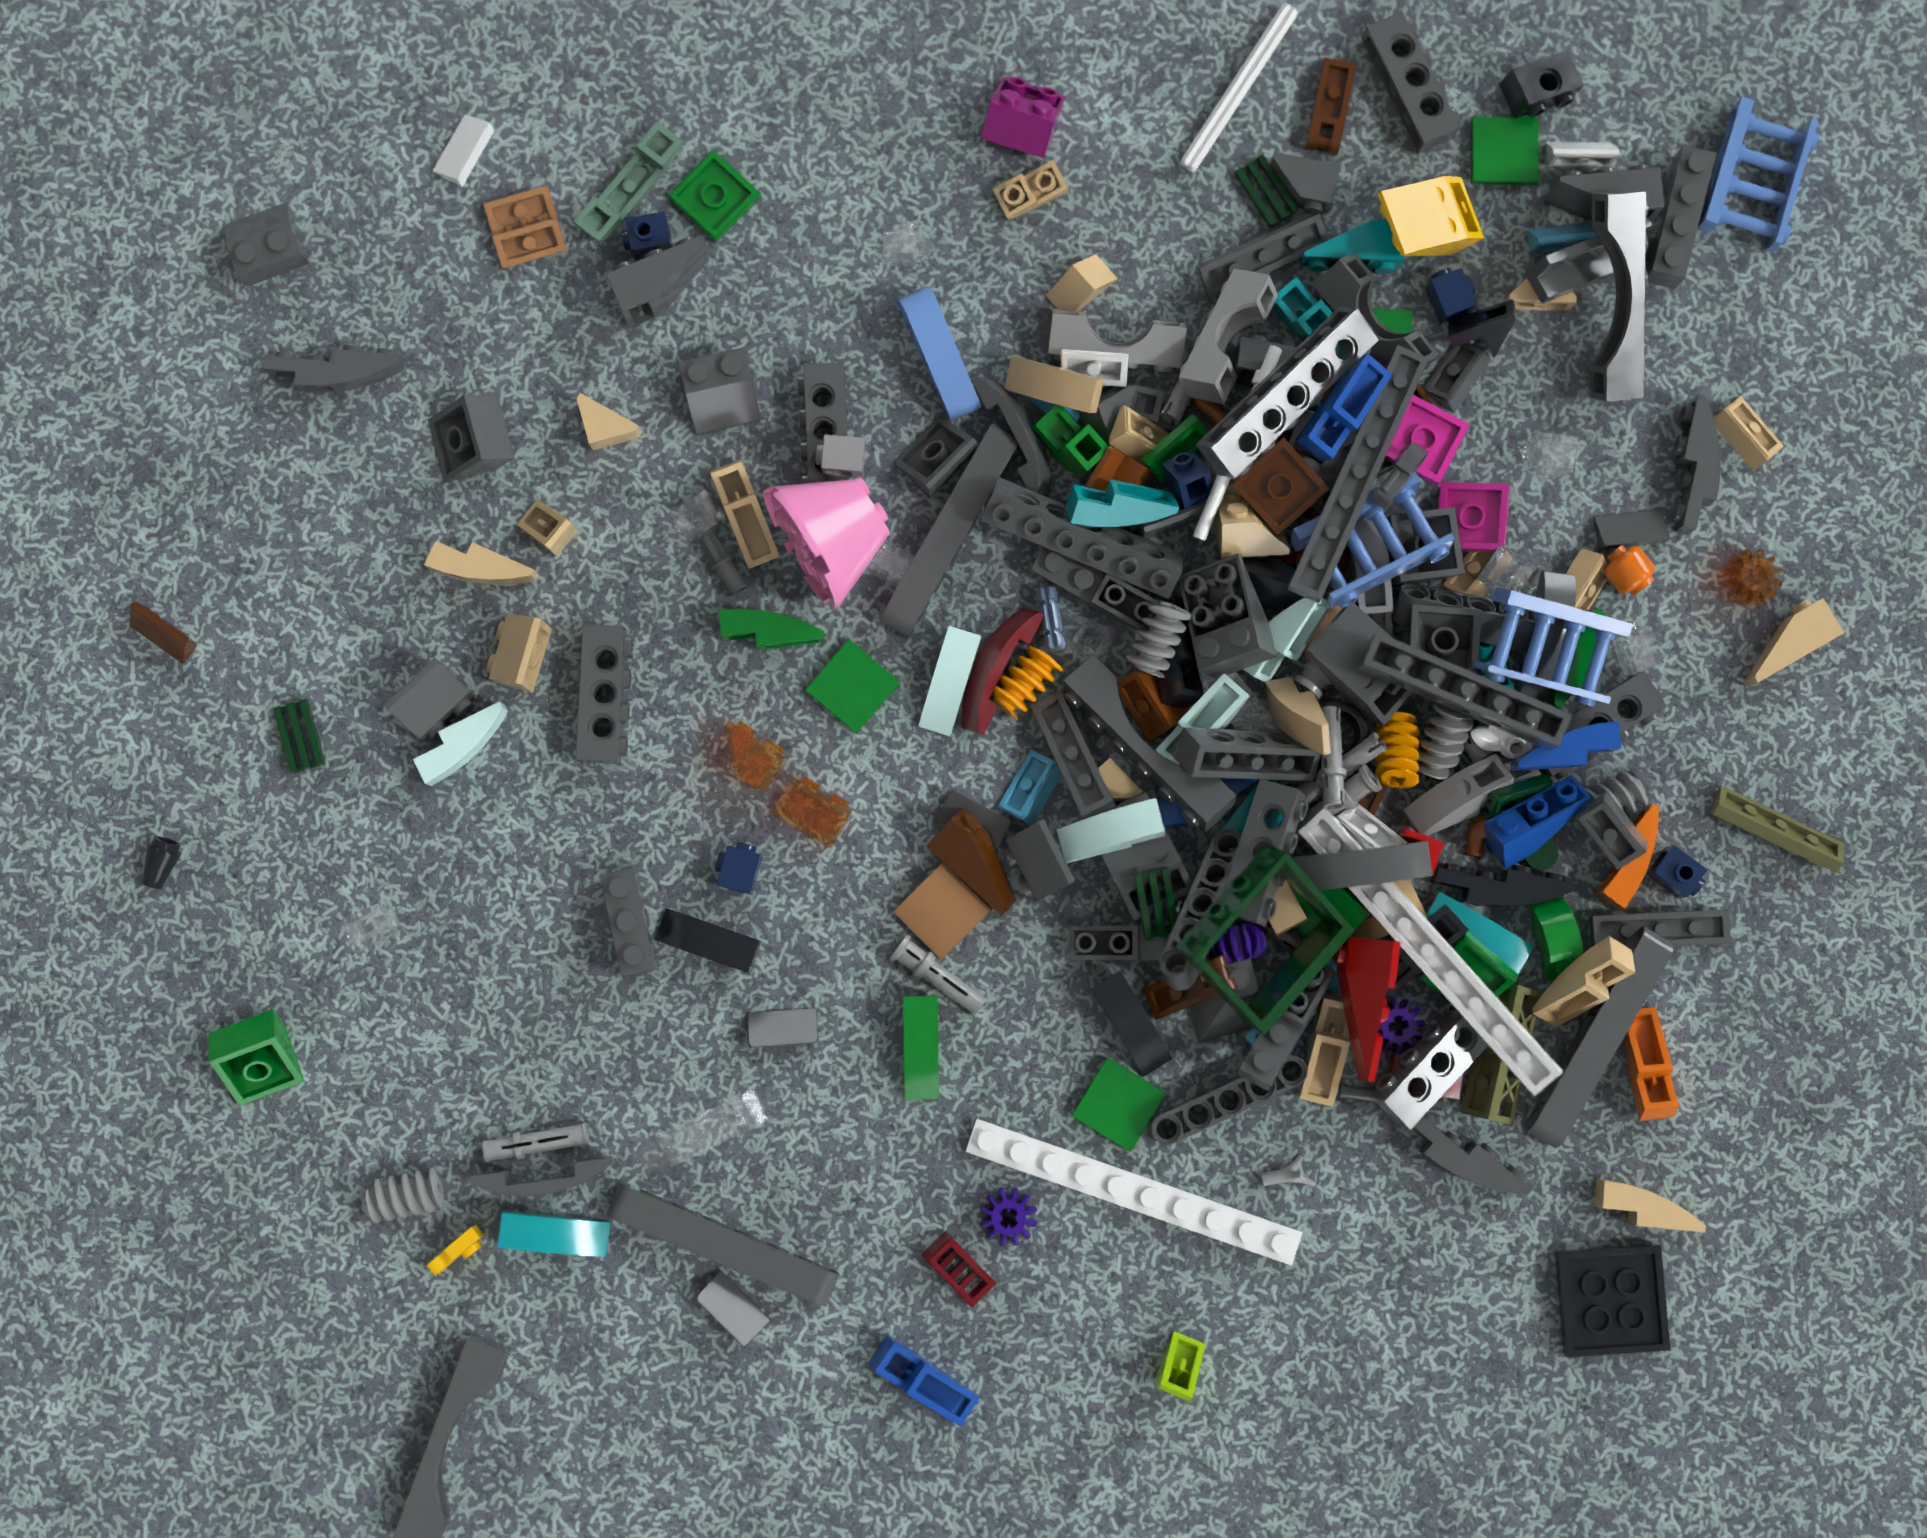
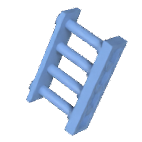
M1741 97L1731 110L1697 230L1709 233L1717 224L1726 223L1768 236L1769 241L1766 251L1772 253L1781 244L1785 245L1790 236L1792 226L1788 225L1808 154L1813 152L1818 142L1819 134L1815 133L1818 120L1812 118L1801 129V132L1755 118V114L1751 113L1755 100ZM1753 131L1797 145L1792 162L1747 149L1746 144L1742 143L1745 133ZM1742 161L1787 175L1783 193L1737 179V175L1733 174L1736 163L1739 164ZM1734 192L1779 206L1774 224L1728 210V206L1724 205L1726 195Z
M1416 473L1391 505L1395 503L1398 506L1402 505L1425 546L1407 554L1384 515L1386 510L1372 502L1373 496L1379 487L1371 490L1356 522L1367 518L1368 521L1372 520L1395 561L1377 569L1353 528L1346 544L1365 576L1347 584L1336 566L1330 579V583L1335 591L1329 594L1326 602L1329 610L1338 605L1340 608H1345L1359 599L1358 595L1428 560L1431 563L1438 562L1450 553L1448 550H1450L1455 539L1452 533L1437 539L1414 500L1415 493L1421 482ZM1320 516L1293 529L1290 542L1296 552L1307 547Z
M1496 587L1493 601L1505 604L1503 608L1506 611L1491 665L1474 661L1473 667L1485 670L1484 677L1504 683L1507 676L1576 695L1574 701L1594 707L1596 700L1609 704L1611 697L1595 693L1610 640L1614 641L1616 634L1629 637L1633 624ZM1525 610L1535 612L1533 619L1537 621L1522 672L1505 669L1520 615L1524 616ZM1558 618L1565 620L1564 627L1567 630L1554 674L1550 681L1535 677L1550 623L1554 624L1555 619ZM1587 626L1595 629L1594 636H1597L1584 682L1580 689L1565 685L1580 632H1584Z

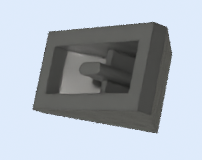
M1131 385L1126 387L1118 386L1110 387L1101 392L1097 413L1078 410L1083 425L1090 424L1108 446H1111L1109 438L1120 408L1124 405L1131 408L1136 388Z

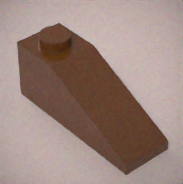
M962 808L946 823L927 847L1002 916L1016 902L1015 895L988 832L982 827L981 822L976 816L967 813Z

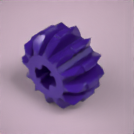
M1248 923L1229 927L1209 949V954H1211L1212 959L1225 955L1228 963L1263 956L1267 952V941L1262 926Z
M1396 997L1388 998V1007L1390 1008L1388 1020H1385L1378 1030V1033L1382 1034L1384 1040L1381 1052L1388 1053L1393 1046L1394 1053L1402 1055L1403 1045L1408 1050L1415 1046L1410 1039L1411 1037L1418 1040L1422 1039V1033L1415 1031L1416 1027L1425 1026V1021L1414 1020V1017L1421 1010L1419 1007H1414L1408 1011L1409 999H1402L1398 1006ZM1394 1016H1397L1396 1021H1402L1403 1028L1397 1029V1035H1393L1395 1031L1388 1028V1023L1394 1022Z
M1000 1187L998 1188V1194L1001 1200L997 1202L991 1194H988L986 1199L993 1205V1208L980 1207V1213L991 1216V1218L981 1220L980 1226L988 1227L993 1225L994 1227L988 1231L986 1236L991 1240L999 1232L1000 1246L1005 1245L1007 1236H1011L1013 1246L1019 1245V1240L1016 1234L1020 1232L1024 1238L1029 1239L1031 1234L1024 1226H1037L1036 1220L1026 1218L1027 1215L1036 1213L1037 1208L1036 1206L1023 1208L1029 1202L1030 1196L1025 1194L1017 1201L1018 1188L1013 1187L1010 1198H1006L1004 1188ZM1004 1208H1007L1008 1212L1010 1208L1016 1210L1014 1214L1016 1222L1013 1225H1010L1009 1222H1007V1225L1001 1223L1003 1217L1000 1212Z

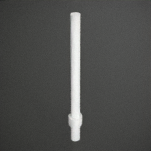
M1273 345L1269 346L1261 369H1256L1251 383L1254 384L1252 390L1276 368L1283 351L1281 348ZM1243 434L1239 438V448L1244 442ZM1217 475L1193 537L1202 541L1206 540L1231 478Z

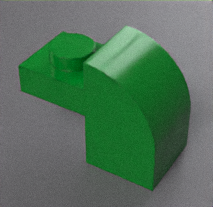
M1055 404L1031 426L1052 450L1050 453L1051 457L1073 474L1081 475L1090 470L1102 458L1109 447L1090 424L1080 428L1061 405Z
M1563 896L1530 904L1531 928L1541 946L1542 971L1547 981L1556 979L1574 960L1584 953L1576 919Z

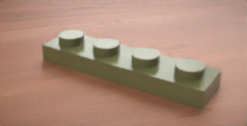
M1721 785L1716 791L1712 814L1723 822L1732 823L1743 828L1757 838H1764L1787 852L1802 856L1816 866L1825 867L1835 873L1844 864L1845 843Z

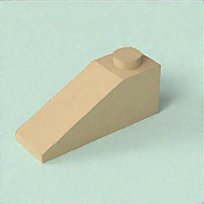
M1808 598L1790 608L1793 614L1783 620L1744 682L1748 687L1759 683L1844 634L1824 598L1814 603H1811Z

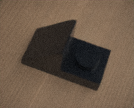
M1511 299L1448 320V337L1452 347L1461 344L1471 345L1480 338L1485 337L1494 358L1515 322L1514 300Z

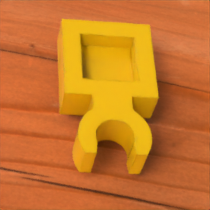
M477 1224L470 1227L426 1266L436 1276L461 1255L465 1260L482 1247L478 1241L485 1236V1233Z

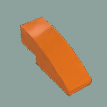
M1654 803L1644 807L1632 822L1648 842L1646 853L1618 870L1614 866V869L1595 892L1597 896L1615 910L1626 908L1638 890L1647 871L1654 851L1658 830L1659 807ZM1606 856L1604 859L1611 863V861Z
M1656 1007L1641 1008L1624 1037L1629 1077L1639 1121L1672 1118L1679 1108L1670 1075L1673 1066Z

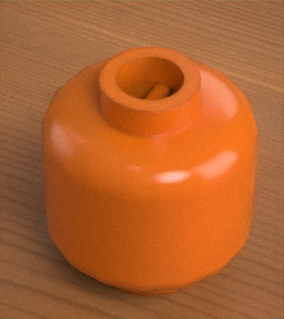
M1622 544L1606 556L1609 563L1604 569V575L1620 594L1630 592L1634 596L1655 580L1652 577L1655 572V565L1639 546H1632L1626 549Z

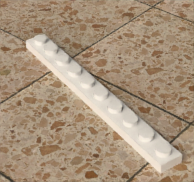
M1322 809L1298 831L1318 854L1363 849L1327 809ZM1393 882L1348 887L1396 941L1400 942V946L1534 1096L1563 1072Z
M976 1119L966 1148L968 1153L1291 1266L1303 1233L980 1119Z

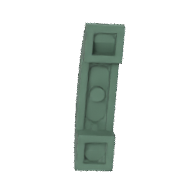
M656 121L636 145L637 152L599 198L597 199L594 196L573 223L597 242L602 243L625 222V218L631 216L661 179L681 149L683 141Z

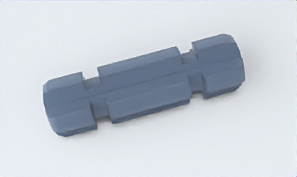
M1053 586L1041 587L1038 589L1037 595L1041 605L1040 612L1044 614L1042 627L1046 635L1044 636L1045 646L1049 652L1060 651L1065 648L1064 636L1061 633L1063 629L1059 606L1056 603L1058 601L1057 592Z

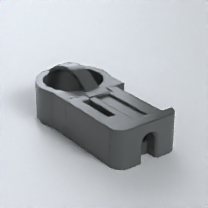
M1415 442L1401 449L1395 459L1394 469L1376 490L1372 502L1387 511L1421 466L1428 451ZM1405 451L1403 456L1398 461L1399 456Z

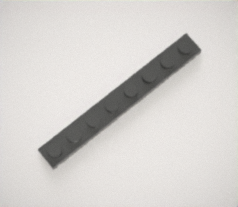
M1397 345L1387 367L1392 376L1362 422L1287 590L1320 603L1429 358Z

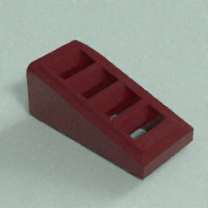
M947 1231L941 1234L921 1254L926 1262L972 1308L996 1284L988 1273ZM951 1246L953 1249L938 1263L936 1260ZM960 1255L963 1259L948 1273L945 1268ZM970 1265L973 1270L958 1283L955 1279ZM979 1275L983 1280L972 1291L967 1293L964 1289Z

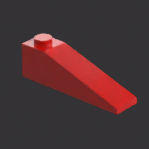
M1349 937L1333 957L1334 964L1337 965V977L1357 1078L1360 1081L1375 1082L1383 1044L1382 1034L1378 1033L1379 1026H1382L1384 1021L1388 1020L1390 1008L1387 1006L1385 996L1388 988L1395 987L1400 942Z

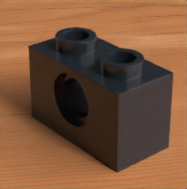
M1567 50L1512 69L1499 83V86L1514 119L1526 115L1529 118L1537 117L1554 105L1557 109L1569 105L1575 100L1574 95L1584 84Z

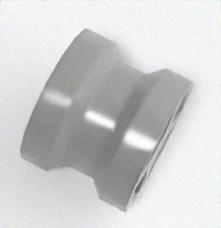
M1308 659L1304 663L1303 672L1296 674L1293 678L1296 687L1303 692L1313 690L1317 700L1323 695L1322 689L1326 685L1331 684V681L1313 659Z

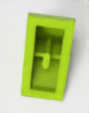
M1174 1331L1154 1379L1157 1388L1191 1402L1206 1344Z

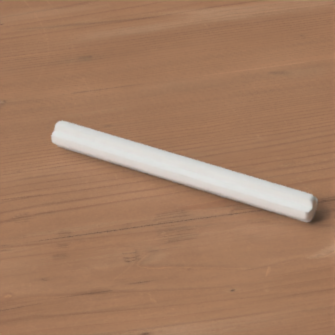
M1286 3L1282 4L1185 152L1180 163L1182 167L1190 172L1197 170L1296 18L1297 10Z

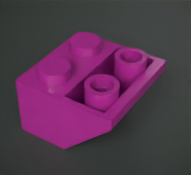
M1003 76L990 101L981 139L1044 158L1050 147L1066 96L1059 94L1050 87L1039 88L1027 84L1021 78H1007Z

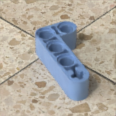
M925 286L896 299V307L903 314L904 324L912 334L949 421L951 422L980 409L981 405L931 287Z

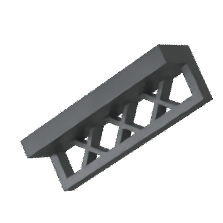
M1646 217L1647 231L1651 226H1653L1648 217ZM1598 236L1544 256L1526 274L1542 304L1615 276L1610 257ZM1645 252V262H1646V261H1648V260L1650 259V257H1649V255L1647 254V252Z

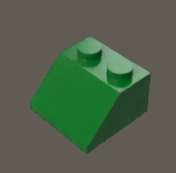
M274 1009L208 1033L209 1062L239 1106L304 1082V1077L287 1029Z

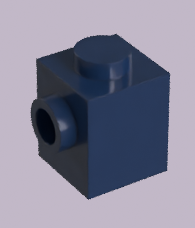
M665 211L625 218L627 230L621 231L625 251L631 250L635 260L644 258V255L652 250L662 249L664 251L673 247Z
M1445 268L1434 273L1425 288L1440 325L1448 322V320L1471 313L1477 305L1474 297L1475 287L1473 281L1469 276H1465L1462 268L1452 272L1450 268Z
M1193 450L1179 453L1172 459L1162 462L1167 489L1169 492L1174 493L1176 500L1184 509L1208 499L1213 487L1210 469Z
M737 842L736 848L727 845L726 852L720 851L715 871L720 872L717 886L753 895L763 857L761 854L756 853L757 847Z
M1672 845L1663 849L1646 875L1676 897L1685 898L1689 897V895L1694 896L1699 892L1705 883L1702 877L1708 869L1678 847Z

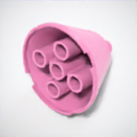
M861 477L854 480L771 486L763 491L764 502L774 527L780 526L789 540L783 543L789 554L793 548L795 549V557L807 575L804 578L818 598L824 604L831 601L833 604L829 606L830 609H836L842 604L890 535L884 523L888 520L885 510L880 503H872L868 497L870 491Z

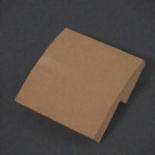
M547 185L483 204L502 269L567 251Z
M942 862L896 908L894 913L942 960L993 908L950 867Z

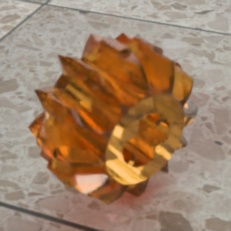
M1745 549L1741 552L1740 556L1734 555L1729 559L1731 567H1726L1722 572L1726 576L1731 577L1730 580L1723 583V587L1729 588L1733 586L1735 589L1730 594V598L1735 599L1742 595L1741 604L1744 606L1749 605L1752 601L1756 606L1765 603V598L1773 599L1776 596L1774 588L1781 587L1783 583L1775 577V575L1782 572L1783 568H1773L1771 565L1775 562L1776 556L1764 559V549H1758L1754 554L1750 549ZM1753 571L1755 573L1753 577H1758V582L1752 583L1753 577L1749 578L1748 573Z

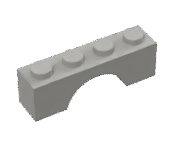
M1233 269L1228 281L1224 282L1218 301L1214 308L1209 311L1207 322L1201 334L1196 337L1193 350L1187 362L1180 369L1179 379L1188 397L1221 404L1225 403L1238 377L1229 357L1225 354L1226 347L1231 338L1243 328L1265 322L1278 296L1269 274Z
M1053 309L1048 354H1054V359L1061 361V349L1129 354L1128 368L1139 369L1141 364L1154 365V370L1173 372L1174 367H1182L1187 327L1185 323L1152 320L1139 337L1128 342L1117 343L1100 337L1092 329L1086 312Z

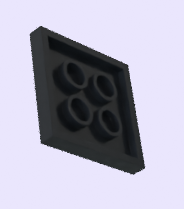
M1649 1244L1555 1251L1563 1353L1565 1357L1671 1351L1661 1245Z

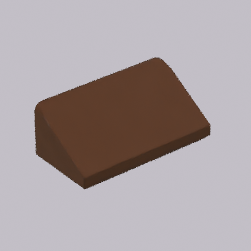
M133 602L130 606V627L180 663H185L197 647V643L146 606L138 602Z

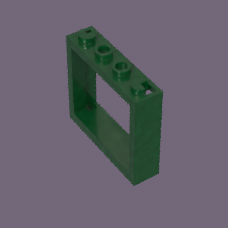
M1266 844L1263 849L1254 855L1253 860L1242 873L1231 881L1230 886L1221 897L1209 906L1206 914L1185 934L1183 940L1175 949L1247 1025L1265 1035L1355 930L1287 852ZM1279 872L1321 921L1251 1002L1246 1005L1203 959V956L1271 878Z

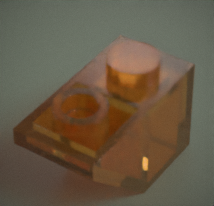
M728 721L724 727L734 774L766 794L788 761L786 757L782 756L784 749L769 739L765 743L753 737L756 731L743 722L738 721L737 725H734Z

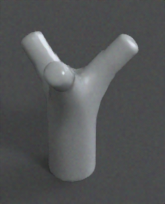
M1298 1155L1285 1168L1261 1173L1263 1186L1280 1183H1302L1315 1187L1316 1181L1304 1176L1302 1171H1297L1304 1159L1301 1155Z

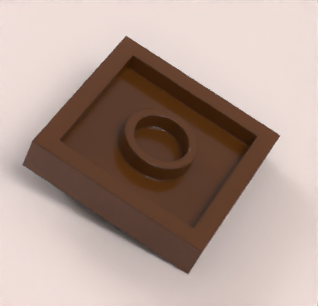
M1285 438L1280 440L1232 484L1277 535L1330 489Z

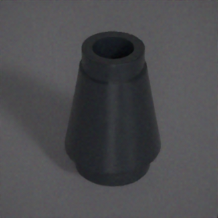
M153 837L152 843L147 844L142 884L155 889L163 888L164 883L182 854L179 851L180 843L166 837Z

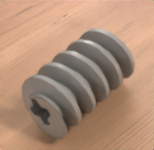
M1159 601V606H1148V609L1155 617L1143 618L1142 620L1150 627L1149 631L1138 630L1137 632L1144 639V643L1132 644V647L1139 652L1138 656L1127 655V659L1138 669L1151 675L1165 678L1164 674L1159 670L1169 669L1170 663L1165 658H1173L1176 653L1170 645L1180 644L1181 639L1175 633H1184L1186 630V626L1180 620H1189L1192 615L1174 604Z
M1436 702L1433 708L1440 715L1431 714L1428 718L1436 727L1427 726L1424 729V733L1431 737V739L1422 738L1420 740V746L1427 751L1417 750L1419 752L1418 760L1422 761V763L1418 764L1421 773L1436 779L1446 780L1455 773L1454 767L1459 763L1458 755L1464 750L1463 743L1469 737L1468 731L1473 726V720L1471 719L1472 717Z
M1631 770L1617 773L1616 778L1609 777L1605 779L1604 784L1597 783L1593 785L1592 791L1585 789L1591 796V801L1586 806L1606 791L1622 810L1623 807H1626L1629 812L1635 813V801H1638L1643 807L1648 806L1644 786L1637 775ZM1576 819L1579 827L1583 831H1586L1584 827L1580 824V822Z
M429 1169L428 1179H424L420 1170L416 1171L413 1182L410 1181L407 1173H403L401 1184L398 1185L393 1176H388L387 1187H383L379 1178L375 1179L374 1188L372 1190L367 1188L366 1204L371 1221L374 1224L379 1223L383 1217L387 1221L394 1220L396 1214L400 1218H406L410 1210L416 1216L422 1214L424 1208L428 1213L436 1211L437 1205L443 1210V1188L435 1169Z

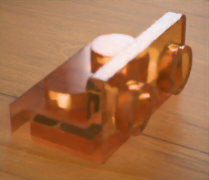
M805 776L800 781L793 777L789 788L773 814L832 849L852 816V812L847 809L850 803L833 793L830 798L818 792L821 786Z

